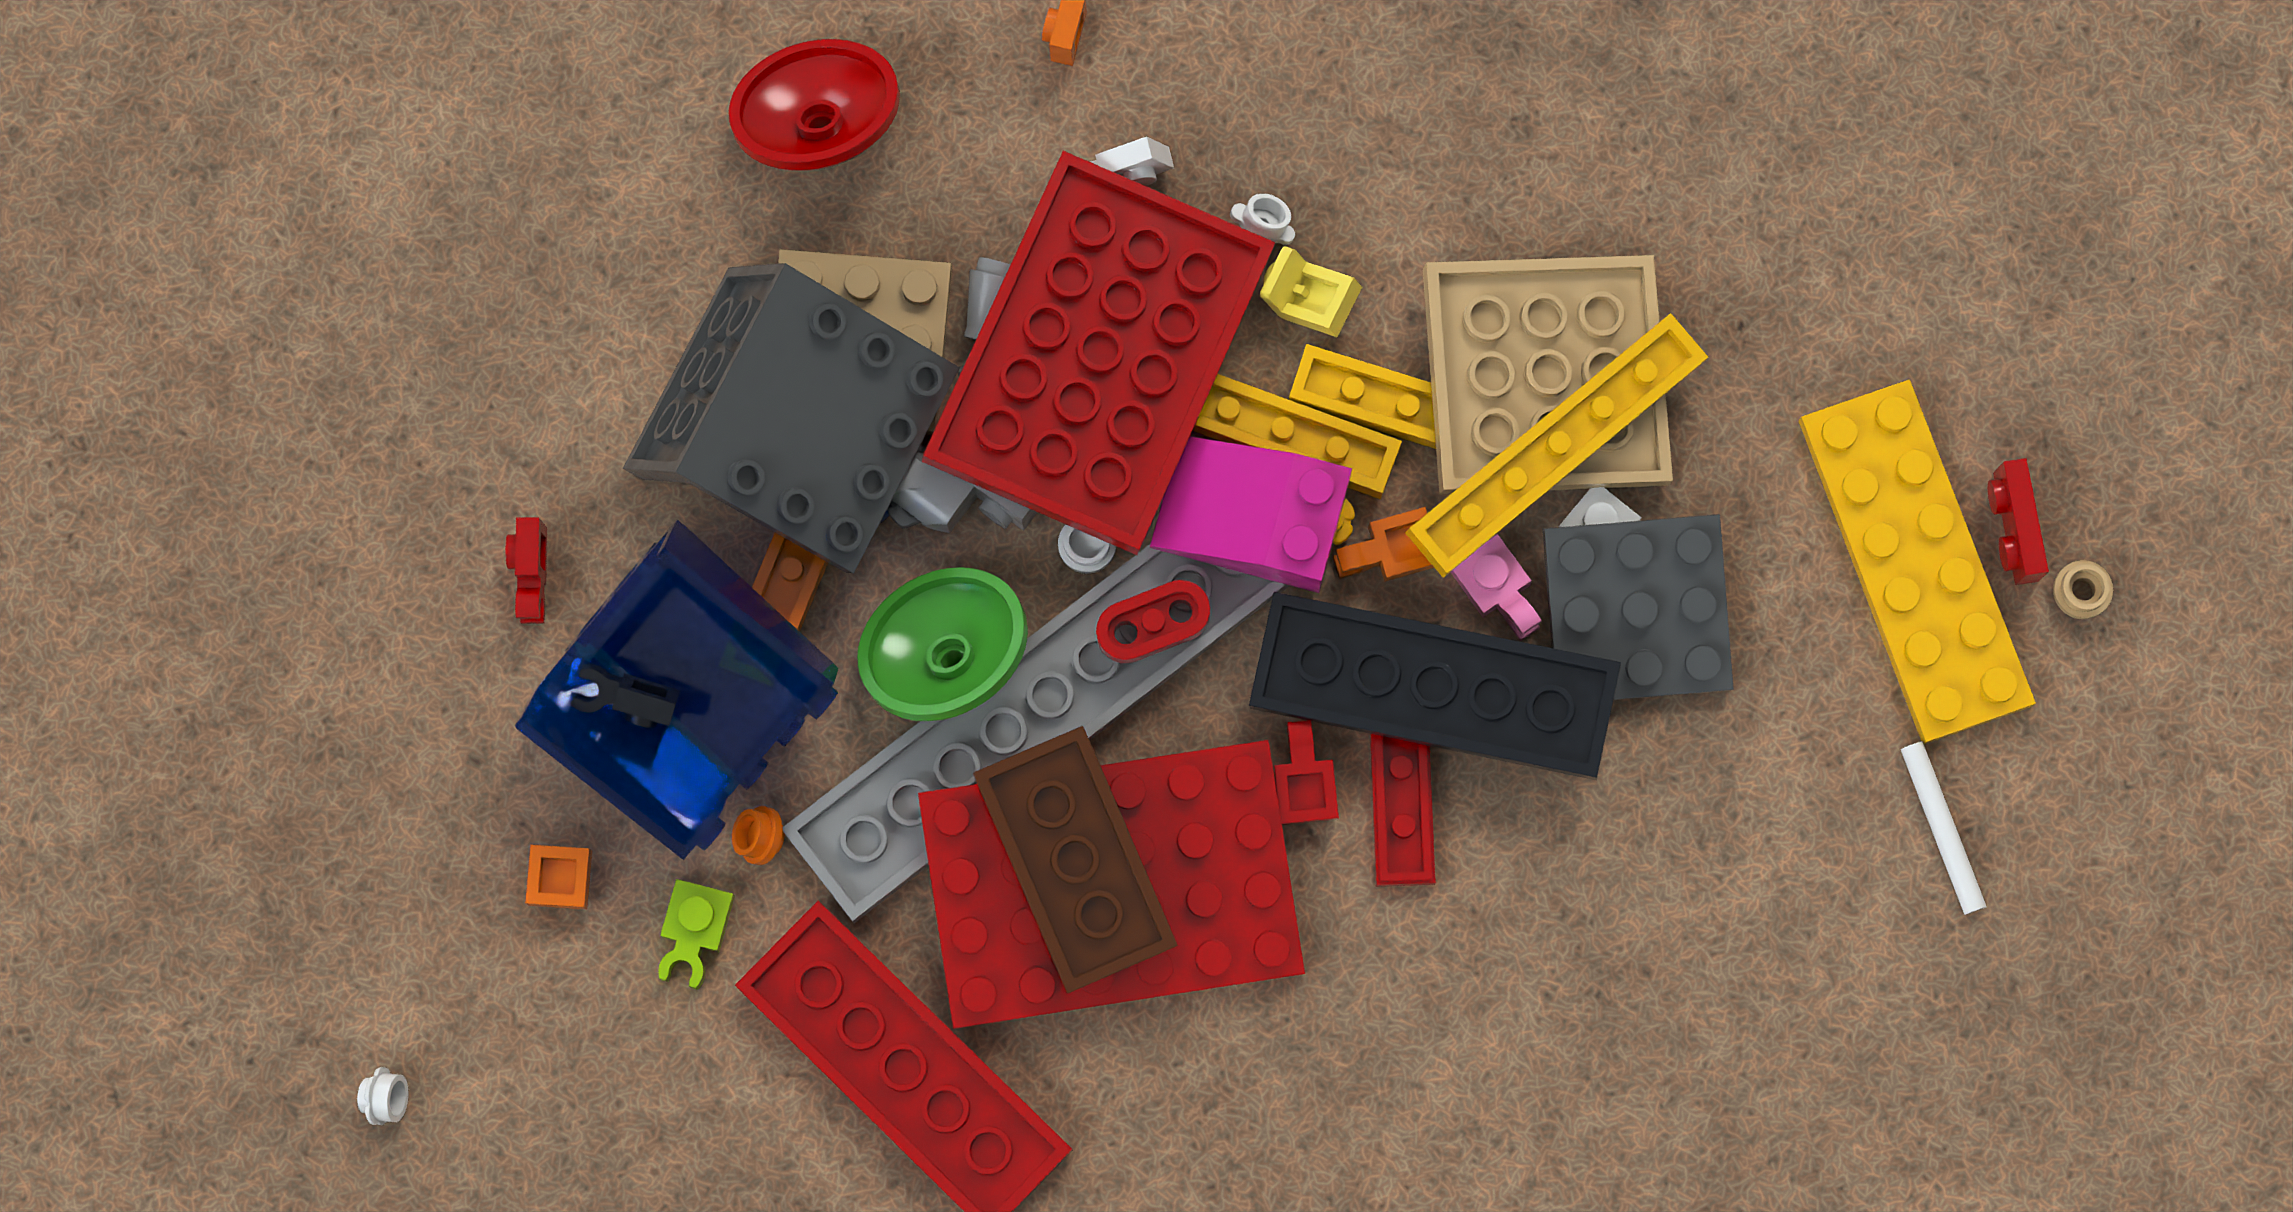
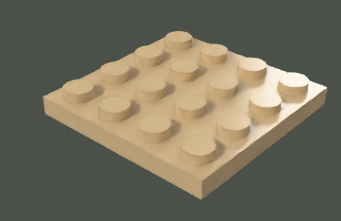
M1654 255L1427 262L1422 269L1439 494L1453 493L1659 323ZM1666 394L1550 490L1668 486L1673 481Z

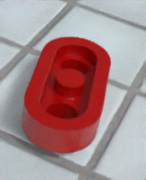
M1175 580L1117 602L1105 609L1099 617L1096 627L1099 647L1113 661L1133 663L1195 639L1208 625L1210 618L1209 599L1203 589L1197 584L1186 580ZM1180 603L1186 604L1192 611L1190 619L1182 623L1174 621L1169 615L1170 609ZM1122 625H1130L1138 633L1137 638L1130 644H1122L1115 638L1116 630Z

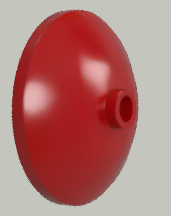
M840 39L807 41L773 53L748 71L737 85L731 97L729 122L736 142L754 160L778 169L792 171L820 170L853 159L880 139L888 130L897 114L900 90L892 66L874 49L857 42Z

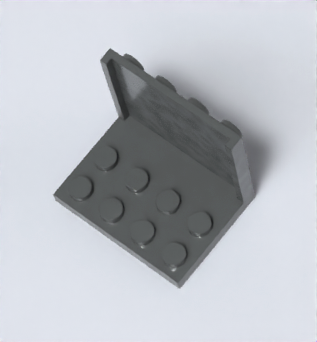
M786 263L728 267L623 469L642 480L689 483L846 573H854L960 367Z

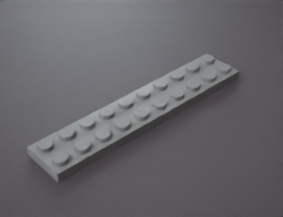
M1149 544L1138 553V556L1132 557L1027 638L1026 648L1016 671L994 696L978 707L961 715L944 720L918 722L783 826V832L853 923H856L928 867L918 793L977 784L973 772L1080 726L1084 727L1089 741L1270 602L1274 592L1281 593L1290 585L1152 549ZM1175 580L1193 582L1206 593L1210 603V618L1205 630L1195 639L1133 663L1113 661L1100 649L1096 634L1097 622L1101 614L1109 606ZM1180 603L1170 609L1169 615L1174 621L1182 623L1190 619L1192 611L1189 606ZM1122 625L1115 632V638L1122 644L1132 643L1138 635L1136 629L1130 625Z

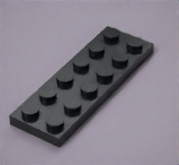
M1274 592L1249 707L1250 709L1311 720L1312 722L1597 780L1621 662Z

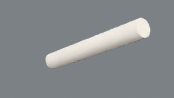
M1923 741L1900 749L1964 915L1987 907Z

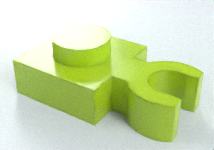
M676 879L660 935L662 938L676 941L674 950L668 952L659 964V979L669 982L672 968L679 962H687L692 967L689 987L697 990L701 987L705 979V966L700 959L702 949L720 952L735 898L733 893Z

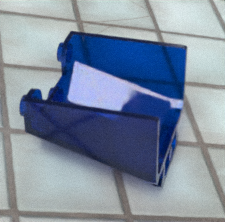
M676 520L662 538L644 553L565 649V654L531 694L515 723V727L684 860L696 845L704 851L717 838L726 824L719 816L724 809L727 798L739 784L748 790L756 782L769 763L763 756L777 741L783 747L786 746L800 730L808 714L816 720L829 707L838 694V691L832 686L834 685L839 668L679 520ZM583 664H596L613 675L623 677L624 673L681 690L670 725L658 723L656 728H646L632 724L623 718L624 712L612 709L613 704L605 705L600 710L591 713L581 712L573 708L570 704L574 693H580L589 697L599 693L598 686L594 681L579 677Z

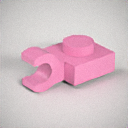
M1498 534L1451 571V574L1482 618L1498 609L1520 641L1540 629L1538 624L1542 620L1531 604L1520 594V592L1531 585L1532 580Z

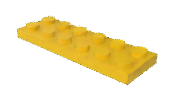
M1910 379L1801 416L1799 419L1800 427L1923 744L2035 705V699Z

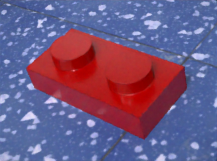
M2027 458L2004 461L1993 473L1994 480L1988 481L1990 508L1994 515H2002L2006 535L1999 538L2001 564L2004 571H2013L2015 585L2039 582L2049 572Z

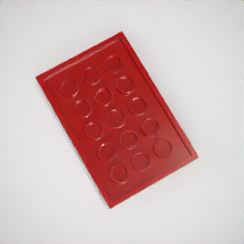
M1063 150L927 445L922 462L1138 556L1273 251L1275 242Z
M1269 740L1100 765L1178 946L1068 994L1065 991L978 785L973 784L918 793L953 1029L1305 974Z

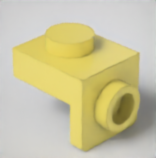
M1284 246L1276 261L1269 266L1265 273L1260 297L1280 318L1338 337L1362 286L1354 277L1308 263L1295 249Z

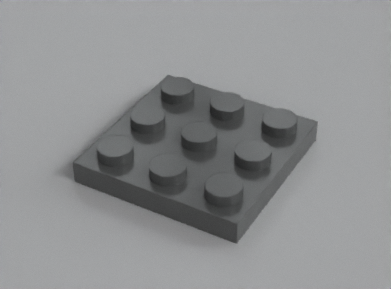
M1720 514L1542 529L1551 646L1558 650L1621 662L1614 700L1734 690Z

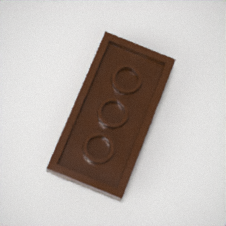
M1083 726L973 772L975 781L1067 994L1178 946Z

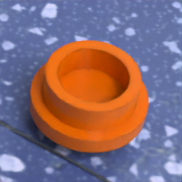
M758 806L754 809H746L740 813L734 823L732 830L733 848L748 863L755 865L767 864L780 851L784 843L785 833L783 832L782 820L774 808Z

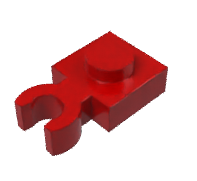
M516 517V534L507 535L505 546L507 568L515 569V576L517 577L515 615L517 619H520L521 624H545L544 585H546L547 527L539 517Z

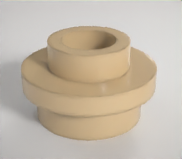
M2080 560L2066 565L2057 574L2053 584V595L2058 607L2065 614L2077 619H2090L2101 614L2110 604L2113 596V584L2109 574L2100 565L2091 561ZM2084 581L2090 585L2092 596L2089 600H2080L2075 597L2072 591L2074 582Z

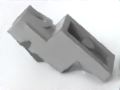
M922 445L919 446L887 508L889 516L902 529L921 523L927 528L950 533L977 497L983 501L978 507L979 510L1004 529L1012 522L1024 531L1037 514L1034 510L923 463L922 452L925 450V447Z

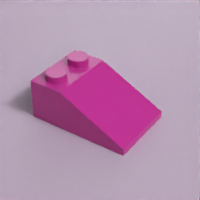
M1190 437L1163 497L1150 548L1320 593L1349 487L1352 468L1291 452Z

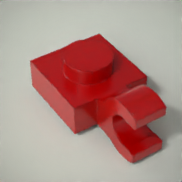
M1311 720L1288 722L1287 735L1291 764L1274 765L1275 784L1282 825L1338 820L1339 813L1333 759L1315 761Z

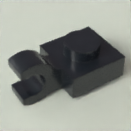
M583 664L579 677L594 681L598 686L599 693L591 697L574 693L570 705L578 711L591 713L600 710L605 705L613 704L612 709L624 712L623 718L626 721L641 727L656 728L658 723L670 725L681 690L624 673L623 677L613 675L596 664Z

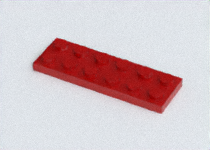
M819 901L735 984L798 1049L964 1212H1014L1073 1151L1052 1128Z

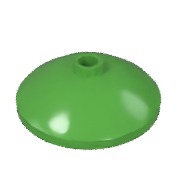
M957 567L940 569L921 575L891 593L868 620L860 638L857 655L858 669L862 682L878 705L891 714L904 719L937 721L966 713L994 696L1016 671L1027 643L1028 625L1025 611L1009 585L999 577L986 571Z

